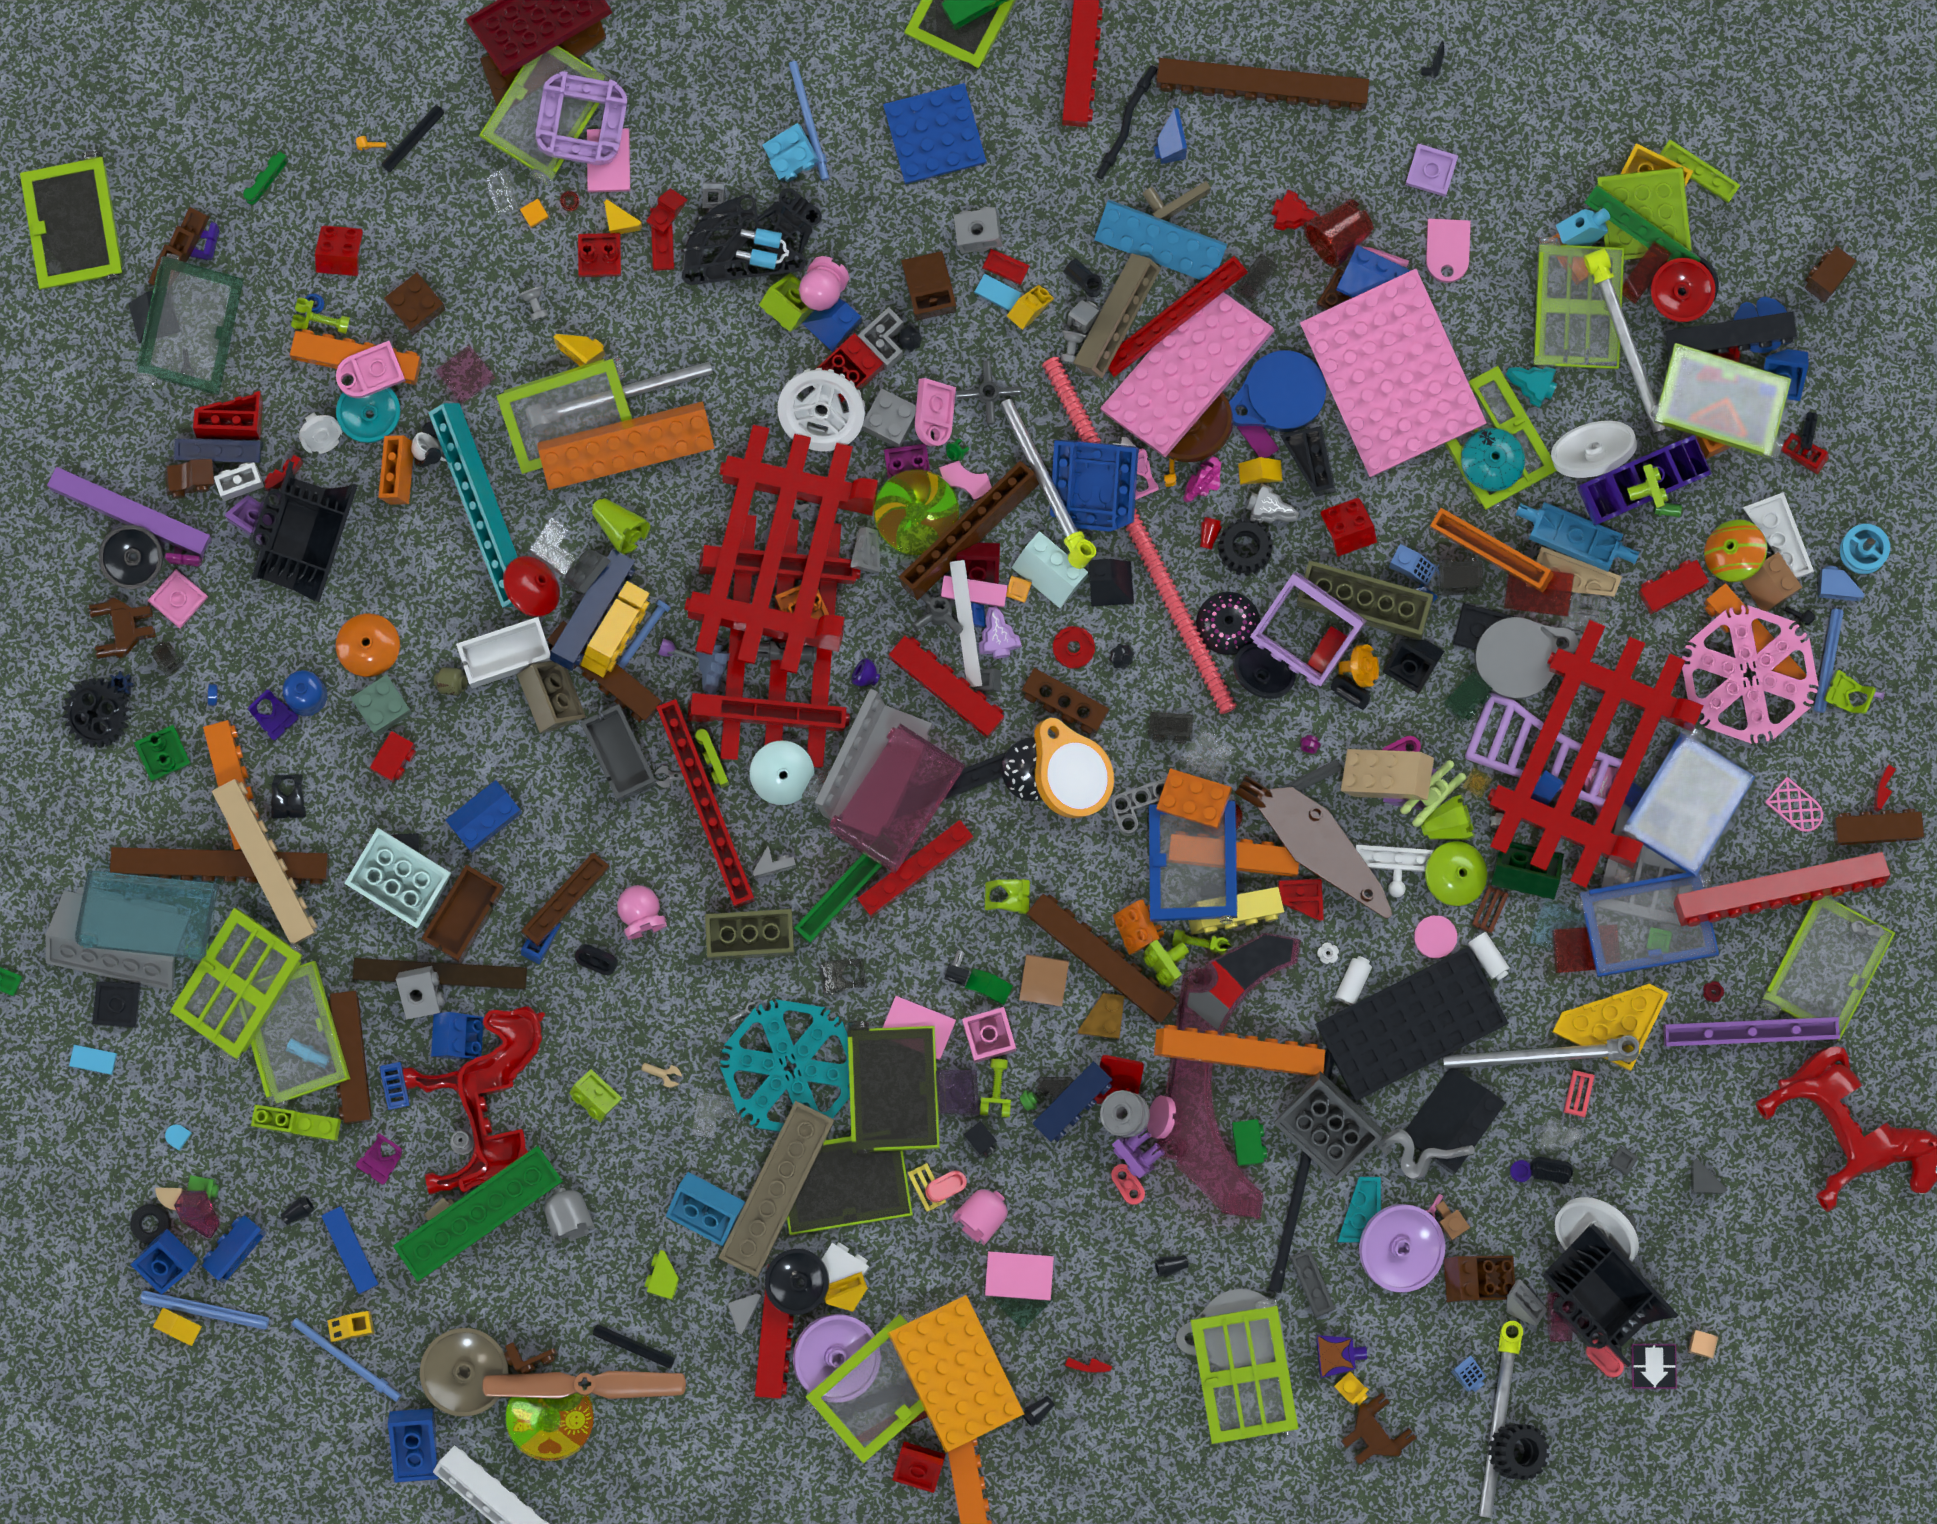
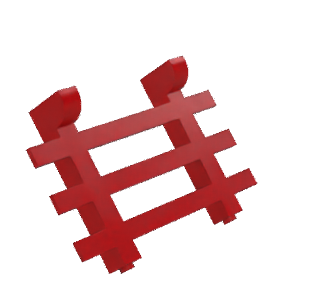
M753 425L745 458L727 455L726 463H721L719 474L723 475V483L735 485L737 489L710 595L693 591L691 598L686 599L684 610L688 611V619L702 622L695 649L696 652L712 655L719 627L724 626L745 631L738 656V661L755 665L762 635L787 640L780 670L797 674L804 644L836 652L840 650L844 634L845 617L823 615L816 619L812 618L811 615L837 510L839 508L873 516L878 492V480L859 478L854 480L853 483L846 482L845 478L853 446L836 443L828 477L803 472L811 437L794 434L786 468L761 463L770 428ZM754 490L776 494L779 497L752 604L727 599L753 493ZM798 499L821 504L795 610L794 613L771 609L769 605L795 501Z
M748 515L733 572L735 573L733 600L749 604L752 575L759 576L765 551L754 550L757 518L755 515ZM791 519L777 573L776 595L793 589L794 580H802L808 555L797 554L799 520ZM834 523L819 584V593L829 615H835L837 583L854 584L856 579H860L861 570L851 568L852 559L839 558L841 524ZM703 546L700 553L699 574L715 575L722 547ZM775 602V609H776V610H779V608H778V606H777V604H776V602ZM730 628L728 652L730 656L727 664L725 696L692 693L688 703L687 721H723L720 759L738 760L740 723L766 725L764 746L768 743L782 740L783 726L808 729L807 753L813 762L814 768H823L826 730L844 731L845 726H849L850 714L846 713L847 707L828 706L832 650L817 647L815 664L813 663L810 704L785 702L787 672L780 670L782 660L779 659L771 660L768 700L743 698L745 662L738 661V656L745 631ZM772 638V641L778 643L787 642V640Z
M1589 620L1575 654L1558 648L1557 652H1552L1547 662L1550 665L1549 671L1564 677L1515 791L1498 785L1496 790L1491 789L1487 799L1490 801L1489 808L1504 814L1490 845L1491 848L1506 854L1520 821L1541 829L1544 833L1530 864L1546 871L1560 838L1584 848L1570 882L1584 888L1587 887L1600 855L1633 869L1644 843L1629 837L1610 833L1659 720L1663 719L1693 732L1704 706L1692 700L1678 699L1671 696L1685 663L1684 659L1669 654L1655 688L1631 679L1645 646L1644 642L1629 637L1615 671L1591 662L1606 627L1592 620ZM1581 684L1604 694L1556 806L1552 808L1531 799V795ZM1621 701L1644 711L1597 821L1595 825H1591L1570 815Z

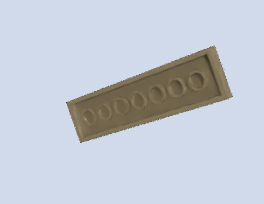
M798 1101L794 1102L719 1259L757 1278L759 1277L835 1122L834 1119Z

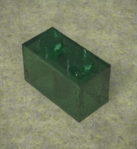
M1473 671L1444 701L1443 706L1460 722H1463L1465 719L1469 721L1477 713L1475 708L1480 703L1484 706L1492 697L1489 693H1491L1493 688Z

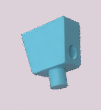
M1605 208L1598 212L1584 209L1558 223L1556 228L1562 243L1574 246H1592L1608 232L1605 222L1610 219V214Z

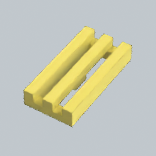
M926 1163L908 1172V1175L926 1212L945 1204L946 1200L939 1203L932 1202V1205H928L914 1177L918 1173L925 1189L928 1184L922 1173L923 1170H926L931 1181L935 1180Z

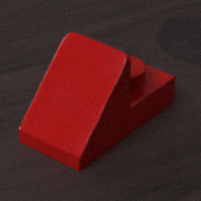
M671 188L657 199L658 205L646 220L648 225L662 234L666 233L688 201V199Z

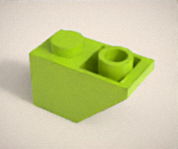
M660 1250L659 1254L655 1253L651 1266L654 1267L652 1275L648 1274L644 1287L648 1288L647 1292L673 1301L679 1278L666 1252Z

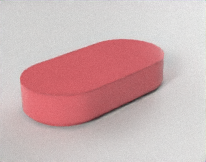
M955 1170L931 1181L925 1189L927 1198L934 1203H939L961 1192L966 1187V1177L962 1172Z
M1607 1346L1601 1349L1586 1347L1588 1358L1606 1376L1614 1378L1622 1374L1624 1364Z

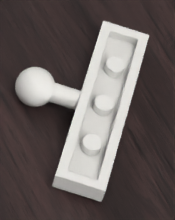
M1356 845V850L1369 868L1394 870L1393 881L1388 887V891L1393 897H1401L1405 893L1406 888L1402 882V871L1425 872L1427 860L1434 851Z

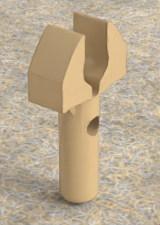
M644 1063L641 1068L644 1072L662 1078L664 1081L663 1086L668 1088L676 1087L679 1083L670 1081L667 1075L676 1074L682 1077L680 1070L673 1065L669 1069L664 1070Z

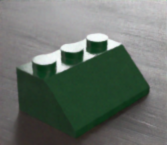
M1511 841L1506 854L1501 851L1497 852L1491 885L1554 900L1561 879L1564 854L1554 852L1545 871L1530 864L1537 847Z

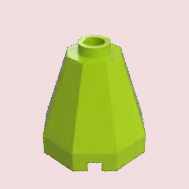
M1462 795L1452 797L1435 809L1424 820V823L1421 825L1424 836L1428 835L1429 839L1468 840L1475 838V834L1472 832L1474 828L1467 805L1463 806L1462 801H1465Z

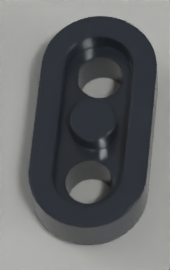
M583 944L575 952V960L579 965L602 975H611L617 968V959L612 954L591 945Z

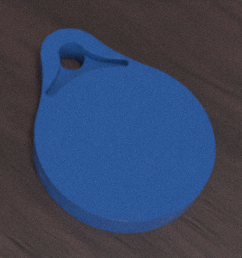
M1288 350L1269 353L1253 365L1243 386L1230 400L1233 425L1236 427L1261 426L1280 432L1302 429L1309 425L1320 413L1326 397V384L1319 367L1307 356ZM1244 407L1247 410V414L1240 416L1236 413L1235 409Z

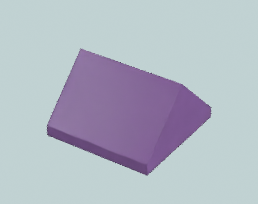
M247 495L231 508L225 517L231 524L250 536L261 503ZM263 515V523L271 525V517ZM257 535L256 540L264 545L265 538L262 535Z

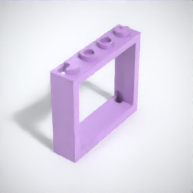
M1295 572L1250 637L1258 645L1257 647L1261 649L1266 648L1271 651L1270 655L1280 662L1283 660L1288 663L1290 670L1297 674L1301 672L1305 675L1309 683L1315 686L1317 684L1322 686L1367 620L1301 574ZM1294 586L1354 626L1322 674L1263 634Z

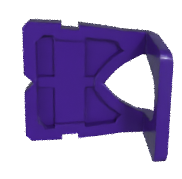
M211 222L209 231L204 230L200 237L207 239L204 252L198 250L195 246L191 257L213 260L216 243L220 234L216 223Z
M268 689L247 708L264 731L268 732L267 734L273 741L281 737L286 729H289L299 720V717L293 711H290ZM263 699L270 700L272 703V714L264 715L258 713L257 705Z

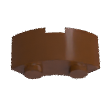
M212 459L190 460L183 464L167 466L165 469L167 495H172V498L178 499L184 498L187 493L208 492L209 488L214 485Z

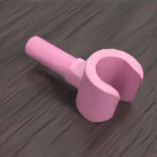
M1438 1194L1430 1209L1425 1210L1432 1213L1434 1218L1435 1211L1437 1210L1435 1206L1441 1202L1443 1196Z

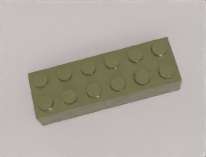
M1309 560L1304 577L1367 620L1366 626L1422 640L1433 603V594ZM1300 589L1297 599L1298 607L1341 618Z

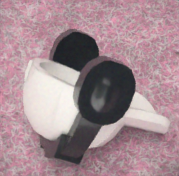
M432 422L424 424L422 432L415 435L411 446L415 464L422 468L429 464H436L439 460L446 461L439 440L434 438L436 432Z

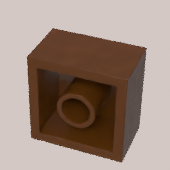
M1835 246L1832 251L1828 249L1818 263L1820 267L1815 265L1805 279L1807 282L1805 289L1823 303H1826L1851 271L1856 260L1838 246Z
M418 272L384 298L387 306L412 336L446 310L444 304Z

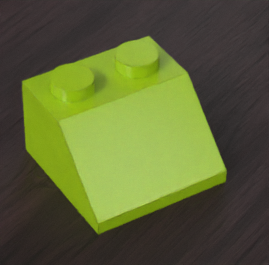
M791 273L772 285L759 304L768 315H771L782 327L790 332L800 326L814 310L808 308L801 300L799 294L801 281Z

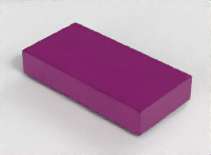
M1237 427L1258 457L1268 458L1279 450L1264 427Z

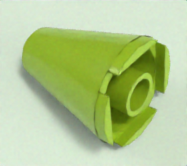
M606 498L598 499L592 506V515L615 549L624 555L634 551L638 547L635 543L641 537L645 540L650 531V523L646 519Z

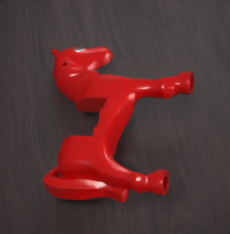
M529 1006L512 1011H489L483 1019V1024L487 1030L498 1035L503 1044L490 1054L467 1062L458 1071L442 1075H423L413 1067L403 1068L407 1089L419 1087L426 1093L441 1088L454 1089L461 1098L473 1132V1154L466 1166L455 1173L444 1176L433 1172L425 1174L429 1195L443 1190H452L458 1186L462 1192H467L472 1187L483 1184L528 1153L525 1148V1137L522 1129L489 1136V1133H492V1127L488 1117L485 1118L484 1112H487L488 1108L484 1095L511 1089L513 1087V1080L538 1053L539 1045L542 1042L540 1023L545 1017L544 1012L536 1014Z
M1827 1047L1818 1051L1807 1059L1793 1076L1778 1080L1777 1084L1780 1089L1773 1090L1767 1097L1756 1101L1757 1110L1766 1120L1774 1116L1778 1106L1796 1098H1805L1813 1101L1828 1119L1847 1157V1163L1842 1170L1827 1177L1825 1189L1816 1194L1819 1204L1826 1212H1830L1837 1206L1838 1193L1851 1180L1863 1173L1875 1172L1896 1162H1912V1175L1909 1183L1911 1190L1915 1193L1926 1194L1937 1181V1135L1927 1130L1890 1127L1888 1123H1885L1863 1137L1861 1127L1857 1122H1853L1849 1116L1850 1111L1848 1107L1840 1102L1842 1098L1863 1086L1854 1072L1850 1070L1848 1054L1842 1047Z

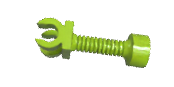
M297 298L295 310L300 313L307 312L306 318L299 314L293 315L291 322L293 328L307 330L309 321H315L335 326L338 332L346 334L350 317L341 316L339 319H334L313 313L314 301Z
M1179 929L1175 930L1173 936V946H1177L1181 942L1189 945L1193 944V946L1210 948L1213 954L1219 952L1222 956H1226L1229 952H1227V949H1221V946L1227 945L1232 947L1224 937L1217 938L1212 936V940L1187 937L1185 931Z
M991 1059L990 1068L994 1070L995 1076L993 1079L994 1090H992V1098L981 1097L980 1115L988 1116L989 1103L1002 1104V1117L1010 1118L1011 1100L1001 1099L1000 1097L1002 1072L1007 1069L1008 1060Z

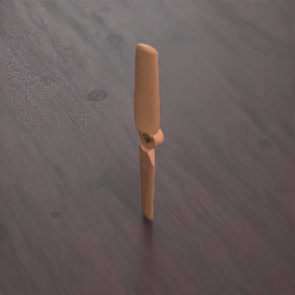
M607 1371L595 1376L589 1373H581L575 1377L561 1372L487 1375L483 1379L482 1388L485 1396L560 1399L575 1393L581 1396H587L592 1393L608 1399L682 1395L686 1389V1379L682 1373ZM582 1379H587V1382L591 1383L587 1390H583L582 1386H578Z

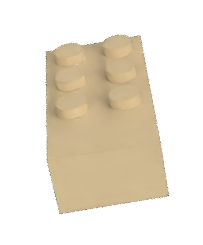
M1347 749L1341 791L1354 797L1428 800L1434 758L1422 752Z

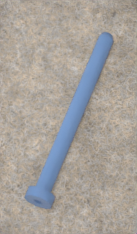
M658 599L656 602L657 608L618 661L617 665L622 669L628 664L664 611L668 612L670 610V607L663 601Z

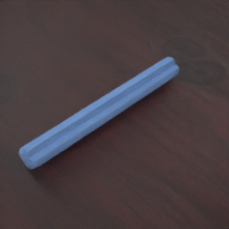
M1832 609L1818 681L1819 687H1817L1818 692L1816 693L1814 711L1819 713L1826 711L1827 702L1823 698L1832 679L1843 618V610Z

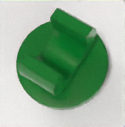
M961 439L946 445L948 458L955 462L963 460L969 451V447L962 449L959 446L962 441Z

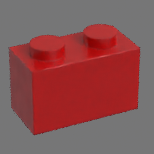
M391 731L369 768L374 773L394 783L396 779L400 780L404 775L405 769L403 767L407 761L411 762L414 758L416 746L414 743Z

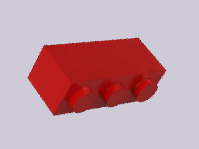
M1687 560L1678 565L1679 569L1672 572L1670 569L1659 575L1660 579L1654 582L1651 579L1641 585L1642 588L1638 594L1650 615L1707 586L1709 581L1697 560L1693 562Z

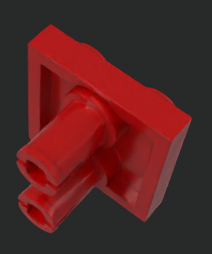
M620 233L578 234L579 277L621 276Z

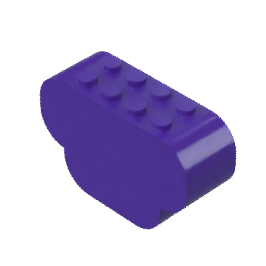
M1693 435L1578 486L1577 489L1593 525L1601 524L1654 500L1649 495L1631 501L1627 488L1646 482L1647 478L1643 466L1652 464L1653 468H1658L1662 479L1658 481L1660 489H1665L1666 494L1711 475L1712 472L1696 436Z

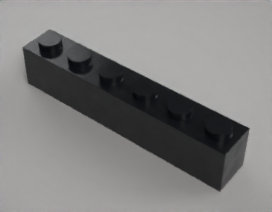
M1793 311L1665 331L1670 358L1675 343L1706 353L1717 351V354L1730 353L1729 349L1738 348V351L1751 350V346L1759 345V348L1771 347L1774 342H1781V345L1792 344L1794 339H1798L1795 313Z

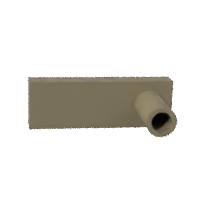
M1205 181L1166 206L1153 187L1148 188L1142 194L1154 211L1152 216L1166 221L1210 194L1211 187Z

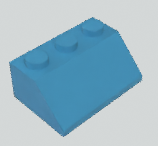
M687 1172L675 1192L666 1217L723 1247L746 1202Z

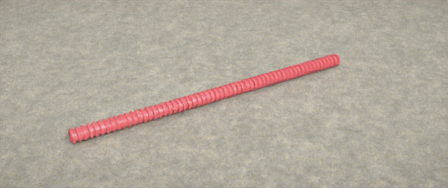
M1052 357L1046 360L1042 367L1046 369L1045 373L1049 375L1048 379L1052 380L1051 385L1055 386L1054 391L1058 392L1057 397L1061 398L1060 403L1064 404L1063 408L1067 410L1066 414L1070 416L1069 420L1073 421L1072 426L1076 427L1075 432L1079 433L1078 438H1081V441L1101 443L1098 433L1094 432L1095 427L1091 426L1092 421L1088 420L1090 417L1086 415V409H1083L1084 405L1080 403V398H1077V392L1073 391L1075 388L1071 386L1072 382L1068 380L1069 376L1065 374L1066 370L1062 369L1063 364L1059 363V357ZM1135 508L1134 522L1126 525L1125 530L1129 531L1128 536L1132 537V543L1136 544L1134 547L1139 550L1137 553L1142 556L1140 559L1144 561L1143 565L1147 567L1146 571L1150 572L1149 577L1153 578L1152 582L1156 584V590L1160 591L1158 594L1163 597L1161 600L1166 603L1164 606L1169 609L1167 612L1171 614L1170 618L1174 619L1177 631L1181 632L1180 637L1184 638L1183 643L1187 644L1186 649L1190 650L1189 655L1193 656L1192 661L1196 662L1195 666L1199 668L1198 672L1202 673L1201 678L1205 679L1204 684L1208 685L1207 690L1211 691L1210 696L1214 697L1213 702L1217 703L1216 707L1220 709L1219 713L1226 714L1235 709L1237 704L1233 703L1234 698L1230 697L1231 692L1227 691L1228 686L1224 685V679L1220 678L1222 675L1217 672L1219 669L1214 666L1216 663L1215 661L1212 662L1213 657L1209 656L1210 651L1206 650L1207 645L1203 644V638L1199 637L1201 634L1196 631L1198 628L1193 625L1195 622L1190 619L1192 616L1187 613L1189 610L1184 607L1185 603L1181 601L1182 597L1178 596L1179 591L1175 590L1176 585L1172 584L1173 579L1169 578L1170 573L1166 572L1167 567L1163 566L1164 562L1160 560L1161 556L1157 555L1158 550L1154 549L1155 544L1151 543L1152 538L1148 537L1149 532L1145 531L1146 526L1142 525L1143 521L1139 519L1140 515L1136 514L1137 509Z

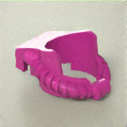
M1210 457L1203 461L1199 466L1201 469L1197 471L1196 476L1191 475L1183 497L1185 502H1191L1198 495L1207 496L1209 489L1216 491L1220 488L1221 462L1218 458Z

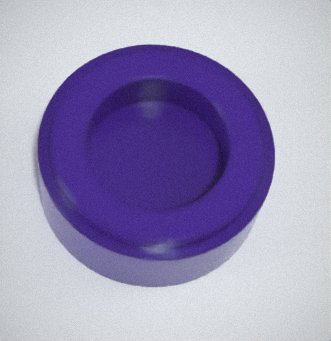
M1519 1160L1512 1164L1510 1175L1513 1180L1525 1182L1531 1177L1532 1170L1528 1162Z

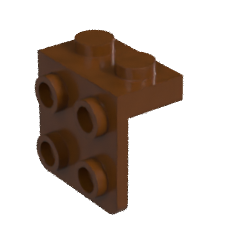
M513 1342L506 1345L507 1351L503 1352L510 1366L513 1365L518 1373L522 1372L523 1374L535 1370L534 1365L541 1362L543 1365H547L555 1361L554 1356L559 1355L557 1350L553 1348L523 1362L518 1348Z

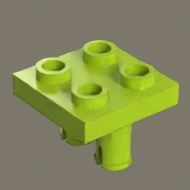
M1652 464L1643 466L1647 480L1644 483L1627 488L1631 501L1650 495L1653 497L1657 509L1665 507V502L1668 501L1665 489H1660L1658 481L1662 479L1658 468H1653Z
M1156 939L1143 952V959L1149 968L1153 967L1157 973L1156 978L1159 983L1165 985L1168 989L1181 977L1182 974L1175 964L1184 959L1189 950L1181 942L1166 952Z

